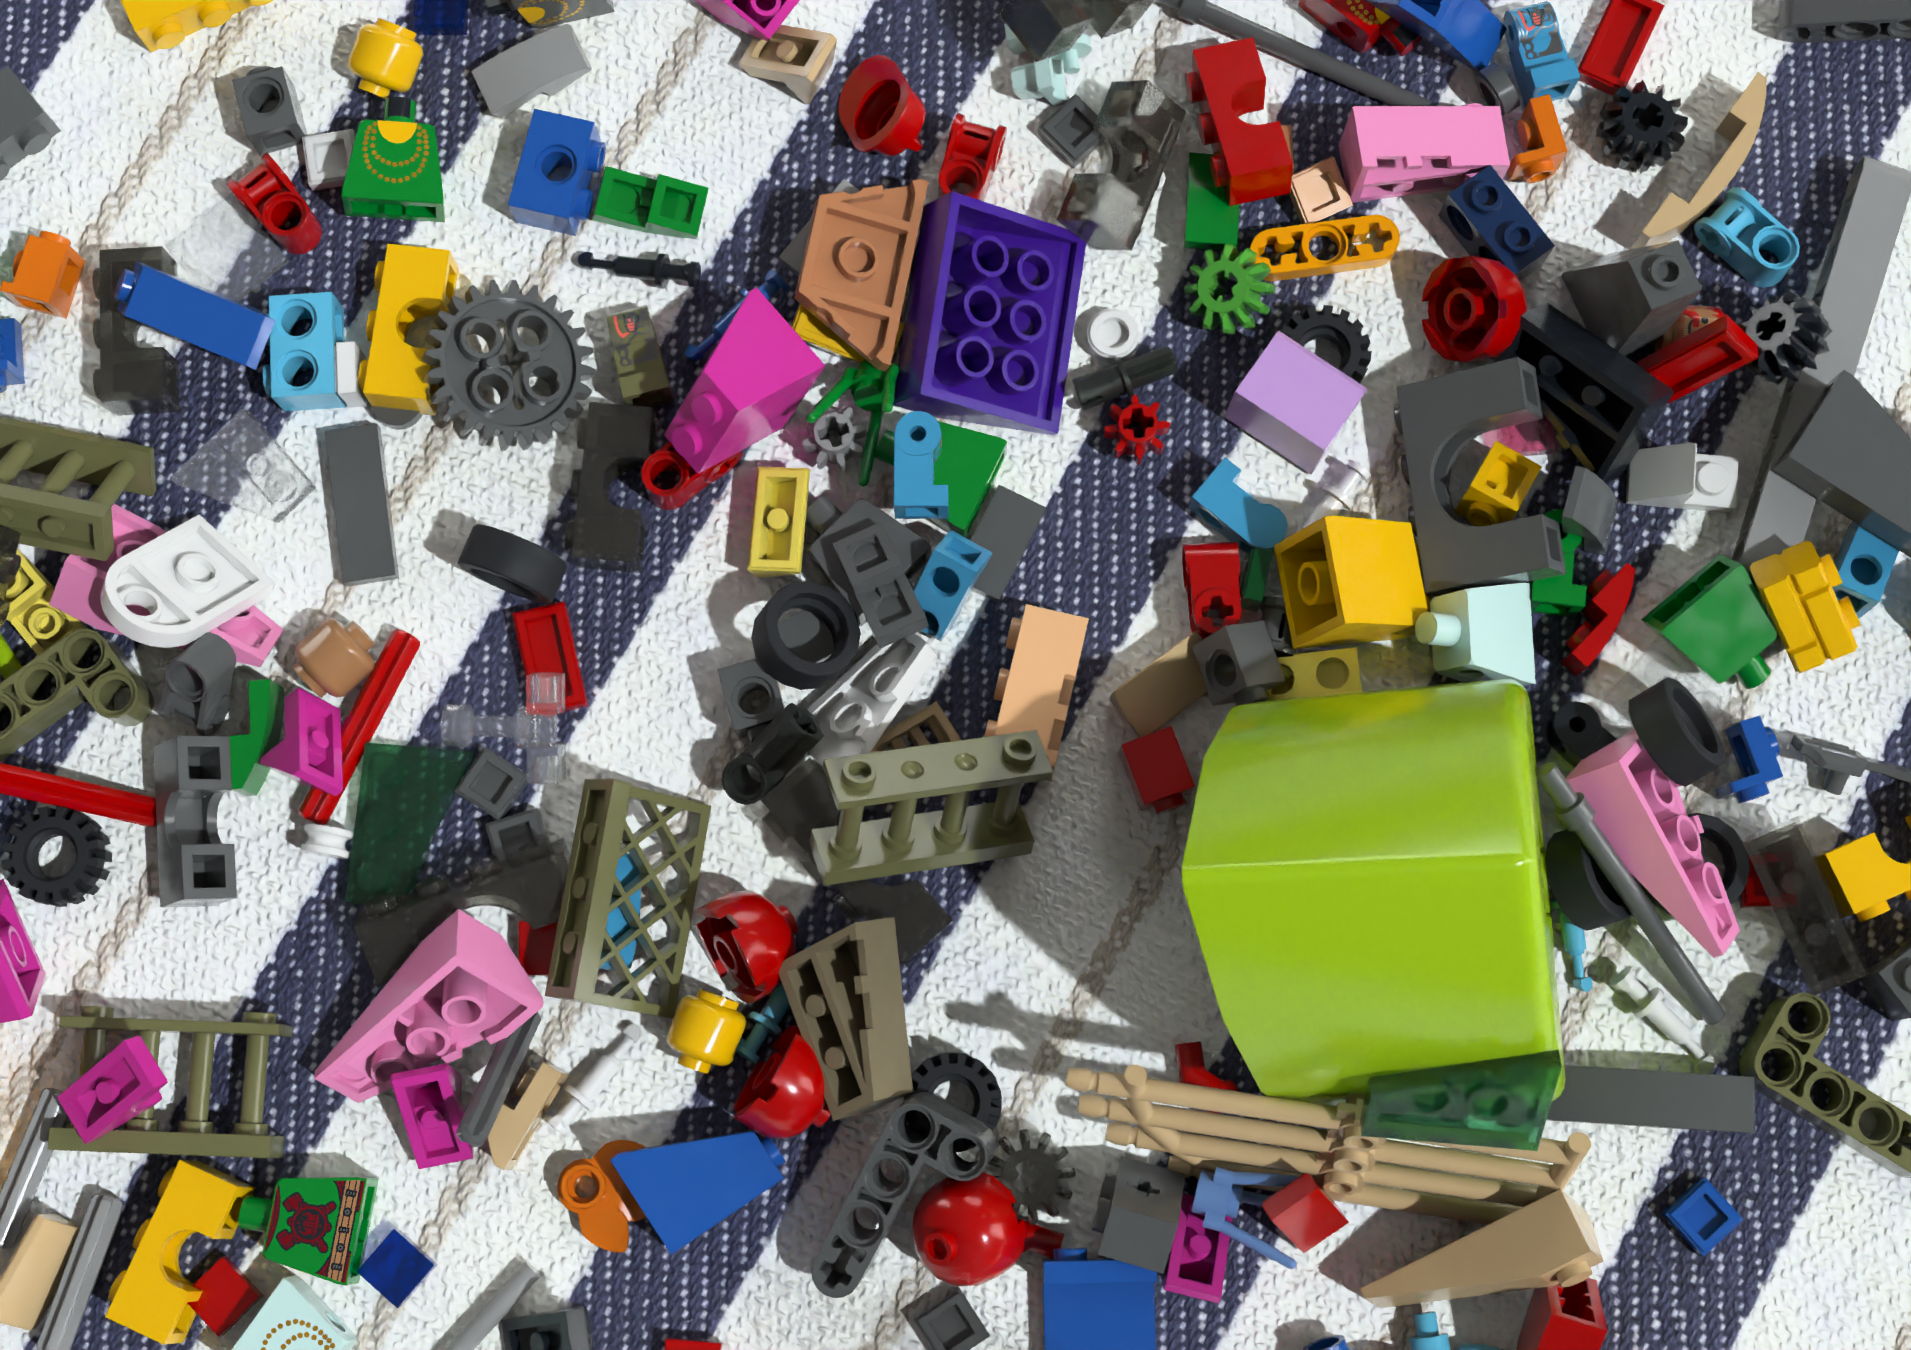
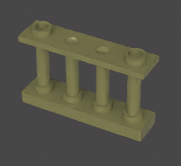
M0 416V540L106 561L114 551L111 507L123 491L153 496L156 492L154 448ZM21 470L48 475L37 490L10 485ZM72 480L99 486L89 501L62 495Z
M1037 730L824 759L822 767L836 808L841 811L837 826L811 829L809 844L823 886L1031 854L1035 840L1019 802L1022 784L1049 780L1053 776V769ZM999 787L994 803L967 806L970 791ZM947 794L944 810L914 814L918 798ZM894 802L891 818L861 822L864 806Z
M80 1006L79 1016H60L59 1027L84 1029L79 1078L104 1058L106 1030L137 1031L138 1036H141L157 1064L161 1032L191 1033L192 1046L185 1121H179L178 1132L158 1131L159 1120H153V1106L125 1122L124 1130H111L87 1144H84L71 1120H69V1128L49 1127L47 1150L283 1158L284 1136L267 1135L268 1124H262L269 1037H292L293 1026L276 1024L277 1014L243 1012V1022L113 1018L114 1008ZM215 1034L247 1036L240 1123H234L233 1134L213 1133V1122H208Z

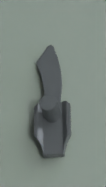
M1794 735L1790 743L1800 754L1810 758L1816 765L1827 769L1820 787L1835 795L1842 794L1849 775L1862 777L1865 769L1911 783V769L1864 757L1859 751L1849 749L1846 745L1815 737L1809 739Z

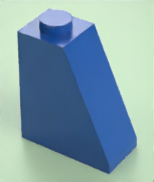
M136 261L132 271L124 269L114 292V299L120 301L117 310L124 316L255 370L275 323V319L254 307Z
M752 1130L623 1151L610 1158L613 1166L671 1255L784 1179L777 1167L786 1162L771 1138L764 1136L758 1139Z

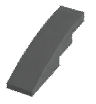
M1564 1065L1566 1081L1561 1096L1547 1103L1520 1105V1119L1755 1134L1756 1079L1755 1077Z

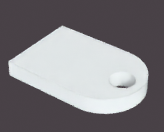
M197 515L116 560L107 572L101 589L100 602L109 622L128 638L148 646L171 648L195 641L205 633L210 632L270 595L275 582L201 515ZM135 604L142 606L151 615L141 616L134 614L126 605Z

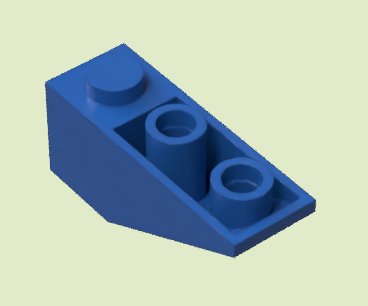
M1366 0L1475 72L1488 66L1507 30V27L1480 0Z

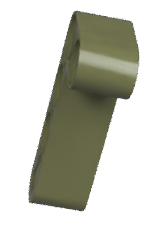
M88 628L75 630L0 683V713L6 709H10L12 713L10 725L0 732V762L86 700L101 716L123 726H136L144 722L151 714L154 706L151 690L122 649L114 641ZM99 645L101 648L99 661L94 666L85 669L83 665L85 653L90 648ZM55 677L56 689L54 694L50 698L41 701L39 697L41 685L45 680ZM129 687L131 690L129 703L125 708L115 711L113 708L115 694L120 689Z
M1809 992L1785 995L1773 1000L1741 1054L1739 1060L1741 1076L1755 1077L1756 1091L1895 1175L1911 1178V1150L1904 1146H1892L1896 1141L1903 1144H1911V1115L1813 1057L1831 1022L1830 1011L1826 1003L1819 996ZM1793 1004L1799 1005L1807 1015L1806 1028L1802 1033L1796 1032L1788 1022V1012ZM1767 1051L1773 1052L1781 1062V1071L1775 1080L1769 1079L1761 1067L1763 1055ZM1816 1080L1826 1085L1829 1091V1100L1823 1109H1818L1810 1098V1089ZM1866 1109L1873 1113L1877 1120L1876 1133L1870 1139L1864 1136L1859 1128L1860 1116Z

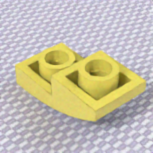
M12 544L0 553V615L3 619L11 622L39 656L69 633L78 629H87L88 627L84 622L49 605L55 588L19 548Z

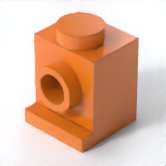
M40 231L38 237L28 235L24 250H20L14 259L13 283L2 281L0 291L18 307L67 319L86 261L70 246L71 241L61 235L48 231Z

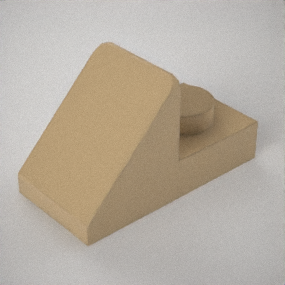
M780 25L768 42L754 37L739 65L750 76L784 82L804 103L810 104L833 64L837 38L832 33Z
M546 1062L542 1063L539 1070L531 1067L526 1072L514 1094L520 1098L519 1103L515 1107L504 1100L488 1136V1143L495 1166L502 1170H513L570 1074Z

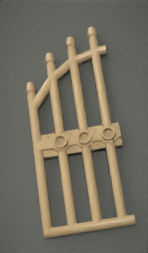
M1137 1064L1128 1066L1124 1074L1107 1071L1095 1073L1091 1069L1081 1067L1068 1068L1065 1086L1074 1090L1084 1092L1094 1090L1097 1094L1127 1098L1111 1097L1110 1099H1104L1103 1096L1095 1094L1079 1095L1077 1112L1088 1117L1100 1118L1105 1116L1108 1120L1120 1121L1107 1123L1106 1141L1116 1145L1127 1146L1128 1144H1133L1135 1148L1171 1153L1174 1156H1169L1167 1169L1186 1174L1185 1178L1189 1179V1177L1193 1176L1199 1180L1202 1169L1215 1172L1216 1167L1236 1172L1275 1173L1297 1176L1308 1172L1333 1201L1488 1225L1559 1189L1564 1191L1591 1148V1140L1582 1132L1572 1133L1567 1141H1559L1396 1116L1397 1111L1383 1109L1380 1099L1370 1094H1352L1346 1098V1103L1338 1102L1336 1107L1147 1078L1146 1070ZM1151 1102L1162 1103V1104H1169V1105H1175V1106H1182V1107H1188V1108H1195V1109H1201V1110H1208V1111H1214V1112L1228 1113V1114H1234V1115H1241V1116H1247V1117H1254V1118H1260V1119H1267V1120H1273V1121H1280V1122H1286V1123L1300 1124V1125H1306V1126H1313V1127H1319V1128H1326L1327 1130L1317 1129V1128H1311V1127H1304V1126H1298V1125H1291V1124H1285V1123H1278V1122H1272V1121H1265V1120H1259V1119L1245 1118V1117H1239V1116H1232V1115H1226V1114H1219V1113H1213V1112H1206V1111H1200V1110H1193V1109H1187V1108L1173 1107V1106H1167V1105H1160V1104H1154V1103H1151ZM1128 1123L1138 1124V1126L1132 1127ZM1387 1138L1398 1139V1140H1404V1141H1411V1142H1417V1143H1424V1144H1431V1145H1437V1146H1444V1147H1450V1148H1457V1149H1463V1150H1470V1151H1476V1152H1483V1153H1489V1154L1503 1155V1156H1509V1157H1516V1158H1522V1159H1529V1160H1535V1161H1542V1162H1548V1163H1553V1164L1533 1162V1161L1520 1160V1159L1507 1158V1157L1494 1156V1155L1481 1154V1153L1468 1152V1151H1461V1150L1448 1149V1148H1442V1147H1435V1146H1429V1145H1422V1144H1416V1143H1409V1142H1403V1141L1389 1140V1139H1387ZM1244 1185L1247 1188L1277 1192L1285 1187Z

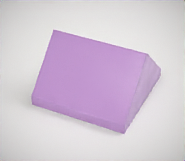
M1278 331L1234 392L1224 417L1312 475L1366 393L1367 388Z

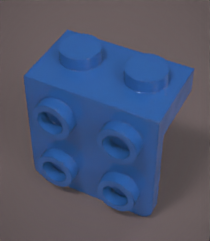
M1087 1248L1054 1249V1259H1042L1044 1350H1156L1154 1282H1157V1272L1111 1258H1087Z

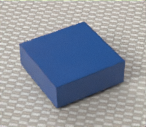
M1700 1177L1661 1213L1697 1255L1702 1257L1709 1253L1744 1220L1706 1177Z

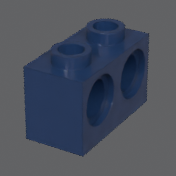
M1491 165L1449 193L1438 214L1470 256L1500 261L1520 281L1539 269L1555 247Z

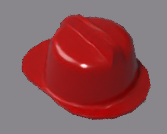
M875 55L864 60L852 71L844 83L839 97L838 114L840 121L854 147L859 152L874 151L883 156H896L907 148L919 152L923 146L918 134L926 116L923 101L909 87L906 78L897 64L888 56Z

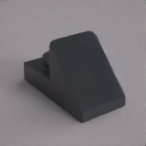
M583 1305L501 1320L505 1350H593L588 1310Z

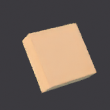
M1329 157L1292 174L1289 195L1301 224L1315 223L1353 206L1334 157Z

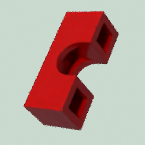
M1251 37L1194 49L1192 53V71L1185 73L1184 76L1185 87L1189 102L1191 104L1198 102L1201 114L1197 115V125L1203 146L1211 144L1214 156L1210 157V170L1215 187H1224L1229 206L1290 194L1293 162L1280 121L1255 125L1246 123L1238 118L1246 113L1264 110L1266 76L1254 38Z

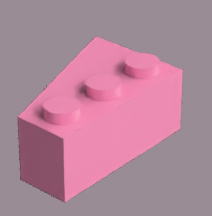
M1477 103L1462 106H1353L1338 145L1344 182L1352 203L1455 190L1489 165L1493 167L1501 179L1504 178L1510 167L1500 106H1483Z

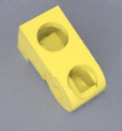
M1357 647L1298 653L1289 657L1277 658L1285 681L1266 691L1268 696L1266 701L1362 692Z

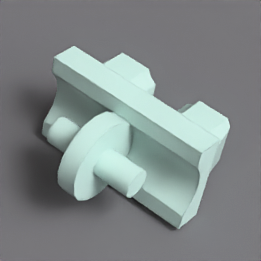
M1042 0L1026 2L1028 14L1004 24L1009 49L1015 55L1032 51L1034 63L1012 68L1011 80L1013 91L1021 100L1045 97L1053 106L1064 104L1068 101L1064 72L1066 74H1075L1080 71L1078 59L1085 57L1092 50L1090 37L1086 34L1075 33L1072 20H1064L1058 24L1054 13L1045 12Z

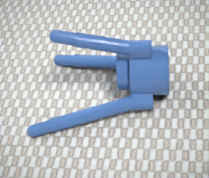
M1216 1167L1215 1172L1202 1169L1191 1211L1205 1216L1202 1227L1222 1232L1288 1269L1296 1267L1295 1259L1224 1219L1225 1216L1237 1217L1240 1202L1262 1207L1263 1201L1270 1197L1269 1195L1243 1190L1244 1185L1286 1186L1299 1176L1236 1172Z

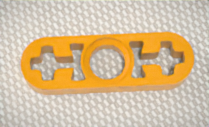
M1368 215L1266 229L1255 236L1250 249L1257 253L1255 264L1264 262L1269 265L1271 271L1263 280L1272 282L1381 267L1393 258L1399 245L1400 234L1395 223L1389 218L1382 215ZM1369 231H1375L1378 239L1387 240L1383 243L1380 252H1374L1372 245L1366 243L1355 245L1352 256H1347L1348 238L1345 233L1351 234L1350 244L1365 241ZM1318 236L1329 237L1336 243L1338 254L1330 260H1319L1311 254L1309 242ZM1294 240H1300L1299 258L1301 263L1299 264L1295 262L1297 253L1282 255L1277 266L1271 265L1269 258H1260V255L1264 254L1266 245H1274L1277 253L1292 252L1295 244Z

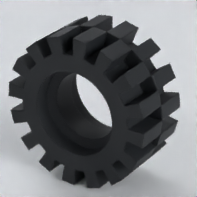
M1324 305L1322 311L1316 312L1315 306L1307 307L1301 316L1298 312L1290 318L1288 325L1283 326L1281 332L1303 347L1314 339H1326L1334 343L1341 354V365L1338 370L1361 383L1371 361L1372 351H1368L1371 342L1368 334L1362 336L1361 330L1363 325L1358 319L1354 323L1348 320L1350 312L1342 309L1340 315L1332 313L1333 306Z
M48 806L37 808L39 814L35 815L28 812L20 817L24 824L21 827L13 824L8 833L15 836L12 843L3 842L2 851L9 853V859L1 860L2 869L11 872V876L6 878L12 887L20 889L18 892L20 895L34 900V902L56 907H67V903L77 905L85 901L83 897L85 894L95 895L100 890L96 882L98 879L107 880L110 872L103 870L105 862H112V853L105 850V846L111 843L107 835L100 833L99 830L102 827L96 821L89 819L84 814L60 806H56V809ZM65 836L75 847V863L66 874L59 877H49L40 868L39 852L49 839Z
M946 1052L928 1058L911 1074L913 1092L904 1096L903 1101L914 1093L927 1092L933 1094L934 1090L944 1082L959 1081L965 1084L974 1096V1109L971 1116L983 1122L993 1132L1001 1115L1002 1095L996 1077L983 1062L968 1056V1054ZM917 1110L907 1111L906 1120L911 1130L919 1134L930 1132V1121L924 1113ZM959 1138L954 1142L956 1153L967 1151L977 1146L972 1140L966 1138Z

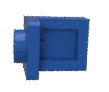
M1759 715L1738 722L1725 730L1743 778L1715 789L1719 800L1735 795L1738 804L1765 796L1770 794L1767 784L1783 777L1776 758L1780 752L1777 738L1769 726L1764 727Z

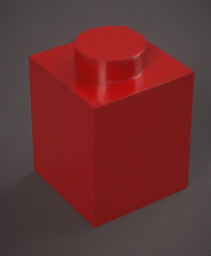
M1172 726L1121 744L1118 753L1141 812L1154 807L1156 815H1160L1187 804L1184 796L1193 791L1195 784Z

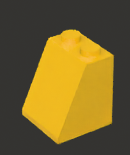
M1324 516L1274 545L1293 649L1405 639L1415 634V624L1418 617L1424 612H1430V601L1428 595L1424 592L1419 567V547L1414 540L1411 523L1344 516Z

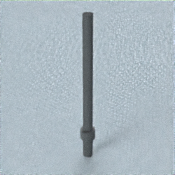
M1155 0L1179 11L1178 17L1197 25L1199 21H1202L1240 39L1253 37L1256 46L1390 106H1429L1431 100L1235 14L1208 0Z
M1549 762L1541 766L1537 770L1536 776L1555 802L1554 812L1567 831H1575L1706 1024L1714 1025L1719 1023L1725 1017V1011L1594 821L1595 811L1583 793H1575L1555 762Z

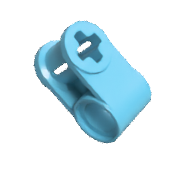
M1731 188L1724 195V203L1709 218H1701L1694 226L1696 236L1708 250L1720 256L1741 274L1747 282L1756 287H1771L1780 282L1799 255L1800 246L1795 234L1768 213L1753 195L1741 188ZM1764 249L1773 252L1778 257L1779 263L1773 264L1765 261L1761 257L1759 250Z

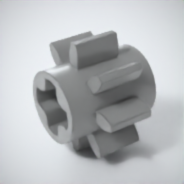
M830 407L814 423H808L805 420L806 427L814 434V437L802 441L805 452L818 450L819 454L816 459L818 469H823L828 462L838 464V468L843 473L846 472V461L852 456L862 459L864 449L855 440L866 437L867 428L866 425L852 426L853 408L848 407L841 414L832 412ZM838 430L840 437H842V445L832 447L828 432Z

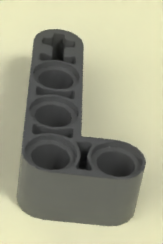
M1780 0L1778 35L1781 39L1792 43L1911 38V0Z
M919 1092L907 1097L890 1116L814 1259L811 1274L816 1288L824 1295L832 1298H842L851 1294L869 1272L925 1165L927 1164L958 1181H970L978 1177L995 1153L996 1141L991 1129L983 1122L933 1094ZM917 1110L924 1113L930 1121V1132L919 1134L911 1130L906 1122L907 1111ZM959 1138L972 1140L980 1150V1159L968 1162L960 1158L955 1151V1140ZM892 1159L897 1161L904 1170L905 1179L901 1182L887 1179L881 1171V1160ZM858 1207L871 1209L878 1218L879 1228L867 1229L860 1225L856 1219L855 1209ZM850 1246L856 1250L850 1257L845 1268L846 1273L843 1275L835 1270L838 1265L837 1259Z

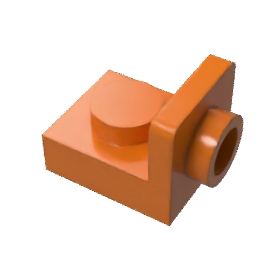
M1550 94L1529 99L1520 118L1521 120H1518L1517 130L1521 146L1524 150L1530 149V151L1513 157L1507 170L1509 182L1525 178L1526 183H1536L1552 177L1556 170L1559 169L1568 152Z

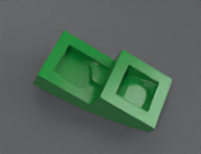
M1189 152L1183 248L1222 251L1225 244H1232L1237 247L1239 204L1229 206L1224 187H1215L1210 170V157L1214 156V154Z
M606 166L592 220L646 233L696 239L709 188L658 174L655 180Z
M270 679L248 681L250 734L229 736L232 790L244 796L258 795L270 771L269 768L259 764V759L279 744L284 712V688Z

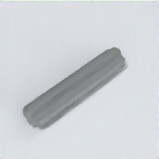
M54 1088L42 1090L0 1190V1248L11 1249L15 1245L54 1151L47 1150L49 1127L63 1128L68 1115L57 1099L64 1091Z
M94 1194L91 1197L37 1341V1350H71L123 1210V1202L119 1199L104 1194Z

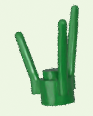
M866 359L860 362L858 369L846 367L841 379L806 415V421L814 423L847 389H851L853 400L858 407L871 411L858 480L859 485L862 487L867 486L869 483L884 412L889 413L893 409L895 382L900 370L897 365L891 363L886 371L876 369Z

